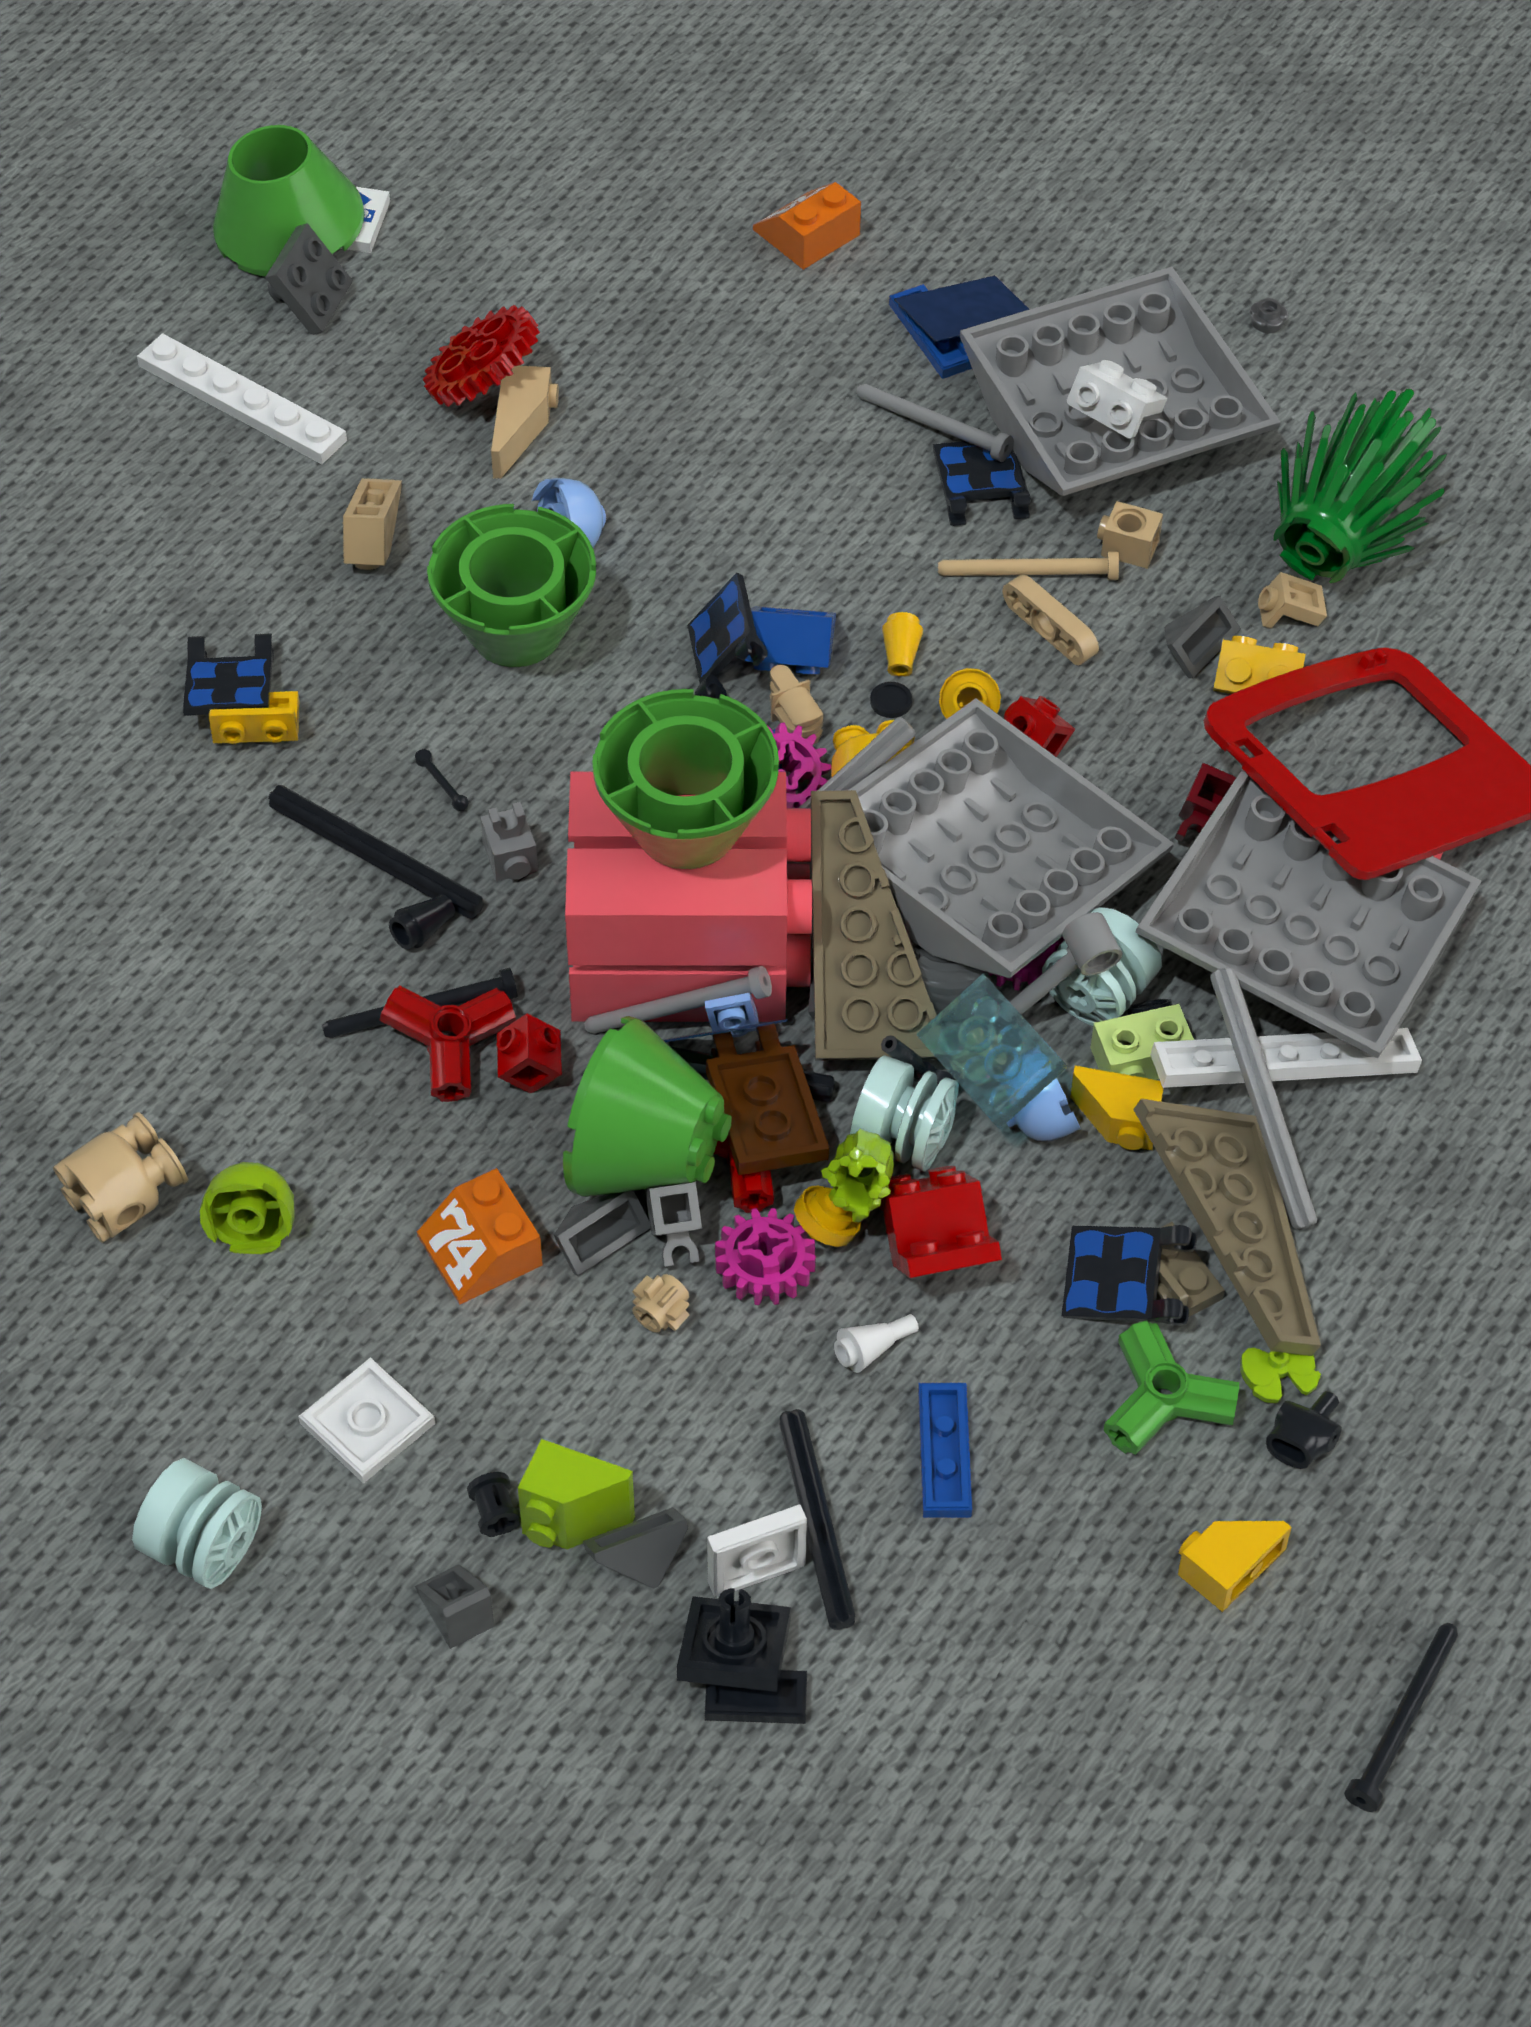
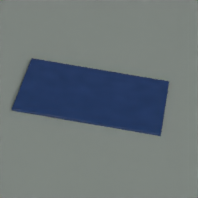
M995 275L894 298V301L935 342L960 337V330L1030 310Z
M787 1019L663 1040L670 1042L786 1022Z

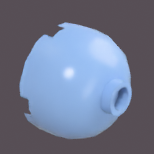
M552 478L540 482L533 493L532 501L539 500L538 507L555 511L574 522L585 533L594 548L606 522L605 510L594 491L588 485L573 479Z
M1041 1047L1023 1055L1011 1064L1004 1073L1001 1084L1005 1100L997 1103L1009 1128L1017 1124L1027 1137L1036 1141L1056 1140L1080 1129L1074 1113L1069 1108L1067 1098Z

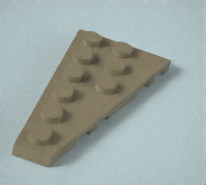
M856 790L811 791L815 1061L878 1060L883 1055L889 1056L882 1050L881 1043L885 1037L890 1035L896 1037L920 1055L922 1059H951L949 1048L940 1029L934 1006L926 990L920 967L899 909L894 901L888 878L880 862L874 845V839Z
M1141 1099L1133 1109L1268 1347L1271 1351L1312 1356L1320 1348L1321 1343L1283 1198L1256 1116Z

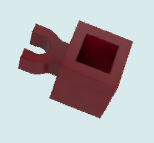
M1202 763L1178 815L1185 820L1181 823L1174 839L1182 842L1188 830H1196L1200 833L1237 777Z

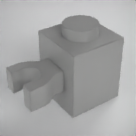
M521 802L513 803V809L498 812L497 808L488 809L489 815L480 817L482 841L496 882L509 878L520 879L530 873L538 872L536 844Z
M696 1182L645 1189L651 1234H665L666 1242L661 1254L663 1266L674 1265L672 1251L680 1245L688 1250L690 1263L699 1262L697 1246L689 1237V1230L702 1229Z

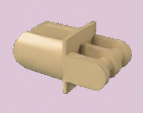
M774 666L770 671V678L772 680L770 682V690L772 692L770 694L771 721L779 720L780 723H785L789 733L798 725L802 726L801 737L807 739L815 734L817 738L814 744L819 742L823 732V712L810 694V680L799 683L787 666Z

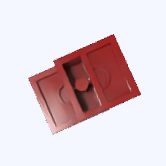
M956 1166L931 1169L928 1171L929 1177L911 1180V1175L909 1174L891 1177L888 1185L891 1192L888 1196L881 1199V1205L878 1208L884 1212L893 1267L909 1278L1002 1260L999 1241L989 1236L980 1180L966 1174L965 1171H956Z

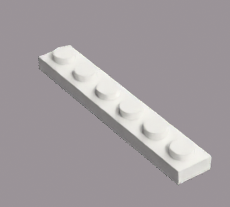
M163 333L137 355L139 367L320 464L329 459L347 441L346 431Z
M1398 1028L1379 1058L1354 1047L1328 1032L1257 1036L1271 1081L1418 1073L1422 1062L1408 1028ZM1230 1038L1154 1042L1150 1055L1163 1088L1245 1083Z

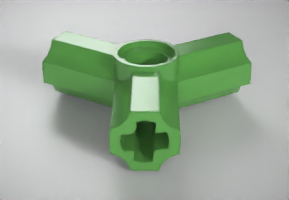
M1147 1320L1131 1325L1128 1330L1119 1335L1118 1343L1137 1382L1138 1388L1104 1424V1432L1115 1447L1125 1454L1129 1452L1136 1455L1167 1421L1173 1420L1178 1416L1233 1425L1240 1382L1186 1373L1183 1367L1175 1363L1157 1323H1149ZM1157 1389H1167L1173 1394H1162Z

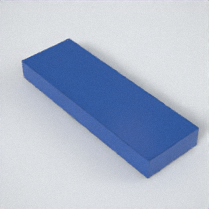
M924 284L889 296L890 307L942 379L972 369L960 337L935 342L894 301V298L928 291Z
M919 1383L918 1401L923 1518L972 1517L966 1383Z

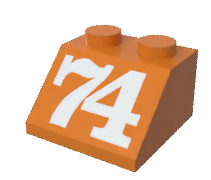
M834 182L805 193L754 224L753 230L804 270L860 235L861 201Z
M497 1168L455 1187L417 1231L418 1238L459 1305L543 1265L540 1235Z

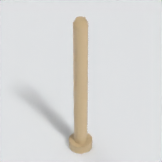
M1118 551L1107 552V558L942 560L938 562V574L942 576L1107 574L1108 580H1118L1119 554Z

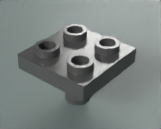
M308 223L295 228L265 277L268 281L270 296L277 302L284 301L312 335L324 331L353 282Z

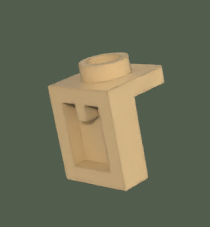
M1282 572L1276 576L1269 586L1264 587L1259 595L1258 607L1261 612L1262 625L1270 629L1283 615L1315 626H1319L1327 617L1322 586Z

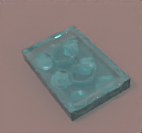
M984 973L916 1034L999 1129L1068 1068L1065 1062Z

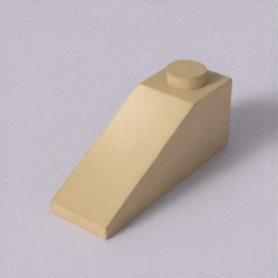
M514 366L512 369L513 375L506 376L501 380L491 449L493 478L501 479L549 423L550 408L558 407L559 386L558 384L551 383V367Z
M361 479L343 516L345 564H355V567L364 570L376 569L380 565L385 566L391 552L402 480Z

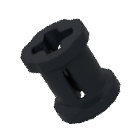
M503 1472L483 1474L472 1480L467 1486L469 1498L476 1501L481 1517L478 1522L480 1533L488 1537L509 1533L521 1524L520 1510L513 1507L508 1492L511 1486L509 1477Z

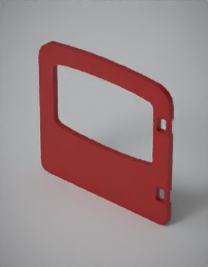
M1385 647L1358 652L1270 678L1213 702L1209 706L1203 720L1205 730L1209 736L1225 752L1228 751L1242 765V769L1310 837L1314 836L1329 851L1328 854L1349 875L1360 880L1376 878L1531 820V765L1419 660L1398 649ZM1394 680L1411 693L1465 746L1428 764L1375 783L1346 791L1317 795L1304 786L1246 727L1264 717L1317 697L1363 684ZM1244 745L1255 757L1250 758L1239 747ZM1331 831L1342 843L1337 844L1325 832Z

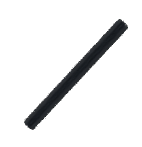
M277 785L270 792L268 799L269 806L272 809L431 898L439 894L446 895L452 901L455 911L469 919L475 918L481 912L483 898L470 889L283 785Z

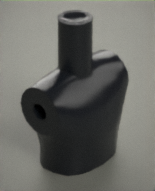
M1325 1391L1311 1408L1288 1400L1285 1401L1276 1415L1273 1430L1266 1437V1446L1272 1456L1291 1467L1305 1469L1321 1454L1330 1452L1337 1444L1342 1431V1427L1328 1418L1339 1404L1337 1396L1332 1392Z

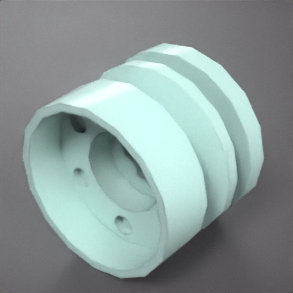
M1102 907L1094 909L1091 913L1099 912L1103 914L1122 951V958L1112 968L1097 975L1085 976L1077 968L1049 992L1064 1010L1091 1026L1095 1022L1122 1017L1123 1013L1134 1002L1136 995L1141 994L1162 968L1161 953L1156 943L1135 933L1139 924L1128 915L1114 909ZM1065 940L1059 945L1056 952H1053L1042 967V973L1067 954L1068 946Z
M883 1055L873 1066L864 1084L853 1116L850 1134H855L861 1128L868 1132L879 1134L881 1138L890 1142V1144L896 1139L895 1160L904 1164L912 1155V1166L925 1172L931 1167L951 1131L955 1117L959 1084L956 1080L945 1077L937 1086V1075L928 1071L914 1088V1067L911 1064Z
M186 1458L179 1459L161 1473L145 1497L134 1524L132 1537L134 1548L167 1566L176 1563L179 1573L190 1578L193 1577L195 1582L212 1589L222 1584L231 1575L251 1545L260 1522L261 1500L260 1497L244 1489L240 1490L239 1486L229 1481L219 1484L218 1477L213 1472Z

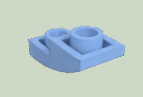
M750 992L704 1001L712 1031L760 1024L758 1012ZM756 1027L731 1031L732 1037L744 1036L748 1032L756 1031Z

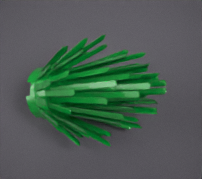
M1406 389L1402 392L1394 403L1392 402L1396 397V392L1393 390L1387 392L1381 404L1380 401L1377 402L1376 398H1374L1365 416L1366 405L1361 404L1355 411L1349 424L1348 420L1358 400L1357 393L1355 392L1347 405L1342 419L1338 422L1329 445L1328 438L1331 425L1327 424L1323 428L1310 479L1307 483L1305 481L1316 419L1314 411H1311L1308 416L1303 452L1300 443L1297 442L1291 501L1288 453L1282 448V483L1277 480L1281 523L1275 530L1273 541L1279 540L1283 548L1280 557L1298 574L1312 581L1316 575L1331 578L1329 583H1336L1342 580L1350 569L1382 562V559L1407 553L1415 549L1412 546L1406 545L1383 551L1402 543L1405 540L1402 536L1429 524L1424 522L1426 517H1417L1409 522L1407 521L1417 516L1420 509L1441 497L1445 492L1444 488L1434 491L1380 525L1394 509L1426 480L1425 478L1447 456V454L1439 455L1424 471L1419 472L1433 456V451L1429 450L1406 473L1441 430V426L1434 428L1436 420L1433 417L1430 418L1432 411L1428 408L1421 418L1411 426L1406 435L1401 436L1414 418L1413 413L1410 411H1406L1402 417H1399L1414 395L1412 389Z

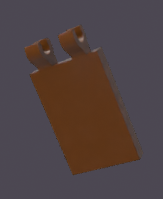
M774 1024L756 1027L759 1041H755L756 1051L737 1054L731 1032L713 1034L712 1039L715 1048L711 1049L713 1059L706 1060V1074L710 1085L724 1099V1113L732 1117L727 1140L738 1175L829 1160L830 1148L795 1045L781 1047Z

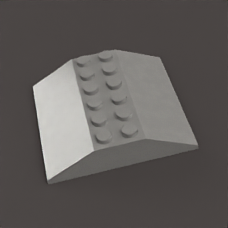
M1173 267L960 330L961 341L995 424L1001 432L1013 436L1012 450L1023 468L1061 496L1280 428V420ZM1102 360L1117 363L1123 367L1124 374L1133 379L1140 378L1153 383L1157 387L1156 392L1168 398L1163 411L1143 417L1135 437L1127 438L1067 404V398L1081 366L1099 363Z
M976 698L849 789L856 790L874 839L875 848L888 878L889 887L899 909L908 937L932 956L1007 978H1011L1063 936L1064 928L1071 921L1099 908L1170 852L1174 846L1172 841Z
M1242 769L1137 926L1135 933L1212 973L1222 968L1231 967L1236 972L1241 988L1379 1058L1401 1026L1434 970L1479 888L1481 880L1434 856L1370 880L1354 878L1328 854L1329 851L1314 836L1310 837ZM1331 831L1325 832L1337 844L1342 843Z

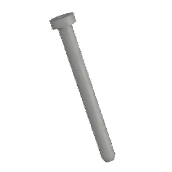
M861 384L857 388L856 394L860 399L989 450L992 459L1004 462L1012 451L1014 439L1009 434L1001 432L997 436L868 384Z
M764 966L751 968L747 977L590 1016L584 1023L585 1029L589 1033L596 1034L608 1031L610 1028L623 1027L625 1024L621 1023V1018L626 1016L647 1021L705 1006L704 1001L748 992L753 994L756 999L771 996L772 993L771 979Z

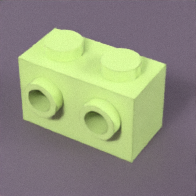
M1175 1004L1095 1022L1093 1024L1090 1048L1099 1070L1156 1080L1159 1077L1150 1055L1154 1042L1194 1040L1180 1005Z

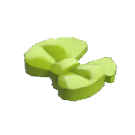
M1252 1347L1246 1349L1240 1360V1373L1248 1387L1253 1390V1396L1267 1403H1278L1281 1400L1280 1378L1289 1376L1292 1383L1302 1394L1309 1395L1316 1390L1321 1376L1319 1371H1315L1314 1355L1308 1356L1276 1351L1267 1353Z

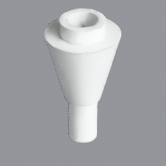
M909 1314L888 1324L880 1323L841 1328L837 1332V1341L834 1344L837 1359L844 1367H850L853 1372L860 1373L889 1349L895 1341L917 1332L919 1329L917 1320L913 1315Z

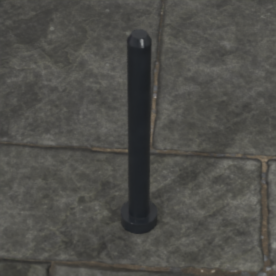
M511 968L499 970L500 977L422 997L439 1006H459L495 988L499 991H504L509 999L518 998ZM384 1006L328 1020L322 1025L324 1036L334 1038L385 1025V1023L380 1021V1015Z
M1445 1623L1439 1627L1360 1779H1352L1344 1792L1346 1799L1351 1804L1364 1811H1376L1382 1801L1383 1796L1379 1791V1787L1458 1636L1457 1628L1453 1624Z

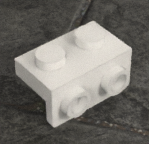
M1102 360L1099 363L1081 366L1067 398V404L1127 438L1135 437L1143 417L1163 411L1168 398L1156 392L1157 387L1153 383L1140 378L1133 379L1124 374L1123 367L1117 363Z

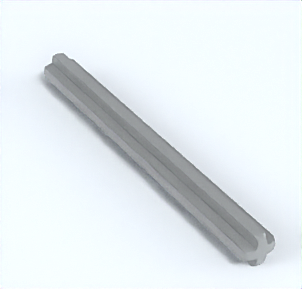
M1231 967L1219 969L1211 974L1210 979L1291 1225L1294 1229L1310 1227L1317 1223V1217L1236 972Z

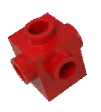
M1020 696L1017 701L1007 708L1004 714L1006 721L1055 757L1059 755L1075 731L1073 726L1058 715L1060 708L1043 696H1039L1038 699Z
M527 1013L497 1033L498 1078L528 1093H534L562 1075L561 1030Z

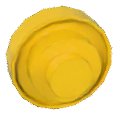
M964 668L955 671L945 680L940 690L939 705L943 716L948 719L975 698L995 713H998L1001 693L997 682L990 674L980 669Z
M819 1185L809 1186L795 1202L794 1213L797 1221L808 1235L818 1242L834 1247L848 1245L860 1231L861 1222H853L851 1211H844L842 1207H837L833 1204V1201L828 1196L832 1188Z

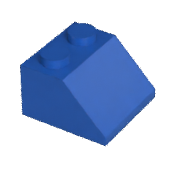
M758 606L751 608L756 634L768 652L767 657L758 666L754 665V669L771 671L774 666L787 664L796 665V673L820 674L821 667L828 668L830 666L836 613ZM750 655L745 658V661L753 662Z

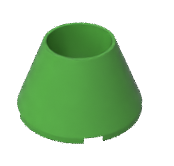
M270 125L245 134L233 145L229 152L213 223L214 238L224 258L228 257L236 262L238 268L242 271L266 276L295 228L306 223L309 224L332 254L341 247L346 251L356 240L364 221V206L360 193L354 184L304 132L291 126Z
M514 504L485 507L453 522L435 541L432 547L433 553L429 566H427L429 587L438 605L482 657L494 664L506 667L533 665L544 660L555 651L587 600L596 576V559L591 542L574 522L555 511L543 507H538V512L514 509Z
M676 689L647 695L618 711L600 732V740L595 754H593L592 765L593 777L599 795L642 849L652 859L668 867L696 869L708 866L724 857L768 801L777 782L779 756L778 748L770 729L749 707L720 694L719 699L694 695V689ZM694 794L695 796H675V795Z

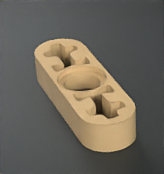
M1022 574L1004 585L1002 592L1007 606L1072 663L1081 665L1098 653V641L1092 630L1032 578Z

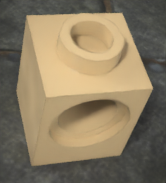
M1116 501L1110 516L1103 515L1099 525L1097 539L1103 540L1101 556L1107 557V552L1118 551L1119 561L1148 569L1160 541L1163 514Z

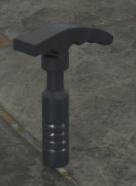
M892 1035L883 1039L881 1043L882 1050L894 1059L911 1064L914 1067V1078L920 1080L926 1072L931 1071L937 1075V1086L945 1077L956 1080L960 1086L963 1078L961 1074L935 1069L932 1064L922 1061L920 1055Z

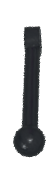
M426 749L417 751L415 754L416 764L426 767L452 799L453 808L457 811L467 809L469 804L467 797L459 795L432 762L431 752Z

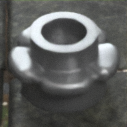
M1265 298L1260 302H1255L1249 311L1252 314V325L1263 333L1278 331L1282 327L1283 320H1286L1288 317L1287 309L1272 298Z

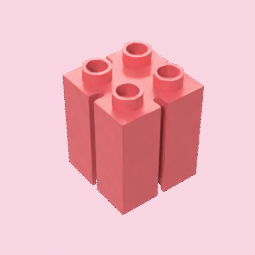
M570 772L568 842H574V848H568L565 921L568 965H573V967H569L572 1021L585 1022L590 1016L747 977L751 968L759 966L766 968L772 984V993L769 997L756 999L751 994L758 1012L759 1022L786 1019V987H810V934H812V879H810V863H787L811 862V808H787L786 772H778L777 782L770 798L728 853L718 861L696 869L672 868L652 859L604 803L596 788L593 772ZM681 794V795H675V796H695V795H694V794ZM705 1006L643 1022H709Z

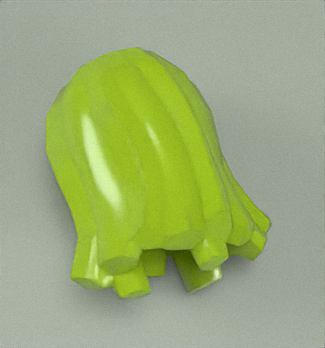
M860 1128L855 1134L847 1135L845 1141L838 1145L835 1158L828 1167L821 1170L822 1177L828 1179L830 1185L833 1186L828 1195L830 1200L833 1201L835 1206L842 1207L844 1211H851L853 1222L859 1223L867 1218L870 1211L880 1207L881 1199L888 1196L891 1192L888 1185L893 1174L894 1162L890 1142L881 1138L879 1134Z

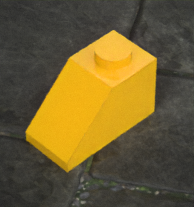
M1075 1065L1070 1098L1104 1139L1109 1143L1119 1144L1121 1147L1129 1150H1138L1140 1148L1153 1150V1143L1133 1109L1141 1099L1162 1102L1164 1088L1161 1082L1154 1079Z
M1214 1521L1202 1534L1199 1531H1194L1184 1541L1179 1549L1181 1560L1178 1575L1223 1612L1286 1550L1292 1527L1285 1521Z

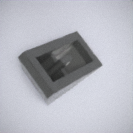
M459 1564L415 1586L417 1593L450 1649L494 1627L491 1595L487 1586Z

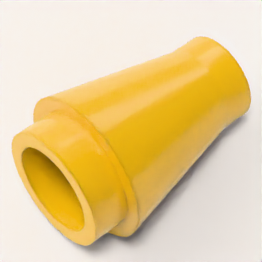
M907 612L893 613L888 616L887 622L882 626L888 661L887 671L892 676H909L912 673L913 662L922 638L923 628L920 625L919 618L914 614Z

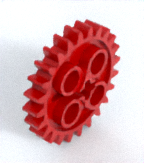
M515 305L511 306L508 310L503 306L496 314L491 310L483 320L477 317L471 327L464 326L462 327V332L456 336H451L449 345L439 348L440 355L431 358L430 361L433 365L425 369L427 375L423 378L425 382L424 387L439 405L444 403L447 407L454 402L459 406L466 398L471 402L479 392L483 395L487 394L491 385L499 386L503 378L512 376L513 367L522 365L524 363L522 357L533 352L530 346L538 342V339L535 337L540 333L537 328L538 324L524 307L517 308Z

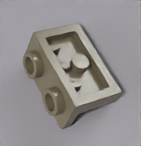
M1171 1222L1163 1227L1173 1226L1174 1223ZM1162 1249L1156 1300L1167 1298L1179 1299L1183 1302V1305L1189 1308L1190 1317L1224 1298V1288L1195 1251L1180 1252Z

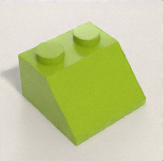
M544 1439L540 1440L518 1486L522 1534H525L529 1540L539 1546L549 1548L555 1545L568 1550L583 1544L584 1540L633 1522L635 1511L632 1470Z

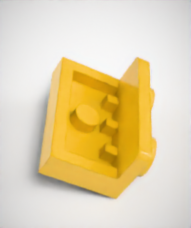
M1232 636V641L1223 639L1213 691L1233 694L1270 678L1303 668L1306 654L1298 653V647L1285 643H1274L1273 648L1258 646L1256 645V639L1245 636Z
M298 691L270 692L269 708L210 710L209 722L213 743L236 744L241 742L277 743L281 741H298L300 704Z

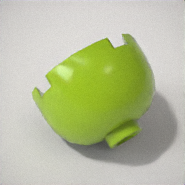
M241 1162L225 1168L211 1180L200 1206V1224L207 1237L214 1243H216L218 1238L222 1242L229 1244V1251L233 1253L265 1254L273 1252L280 1247L281 1240L287 1237V1235L289 1236L294 1222V1194L285 1178L276 1170L261 1163Z

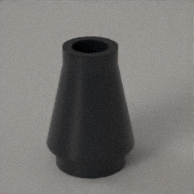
M439 894L432 899L398 909L394 917L389 921L391 935L398 945L404 949L420 948L447 920L455 916L454 905L446 895Z

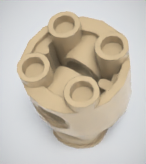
M140 1112L133 1114V1118L127 1122L126 1127L122 1124L111 1132L99 1134L53 1167L58 1179L64 1185L61 1188L63 1196L75 1211L83 1207L90 1217L87 1220V1224L101 1243L109 1238H113L154 1210L159 1202L157 1186L165 1182L169 1186L176 1187L188 1182L187 1174L173 1150L162 1138L158 1139L156 1131ZM138 1150L142 1154L151 1153V1157L147 1156L142 1160L136 1151Z

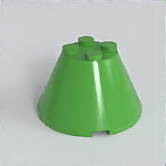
M630 1016L621 1018V1023L625 1025L619 1031L610 1028L603 1036L585 1069L576 1092L567 1127L576 1130L572 1152L566 1150L563 1152V1173L567 1188L574 1194L588 1197L692 1183L695 1181L706 1183L714 1168L715 1159L713 1153L717 1142H723L727 1138L732 1122L731 1115L724 1113V1099L722 1095L646 1023Z

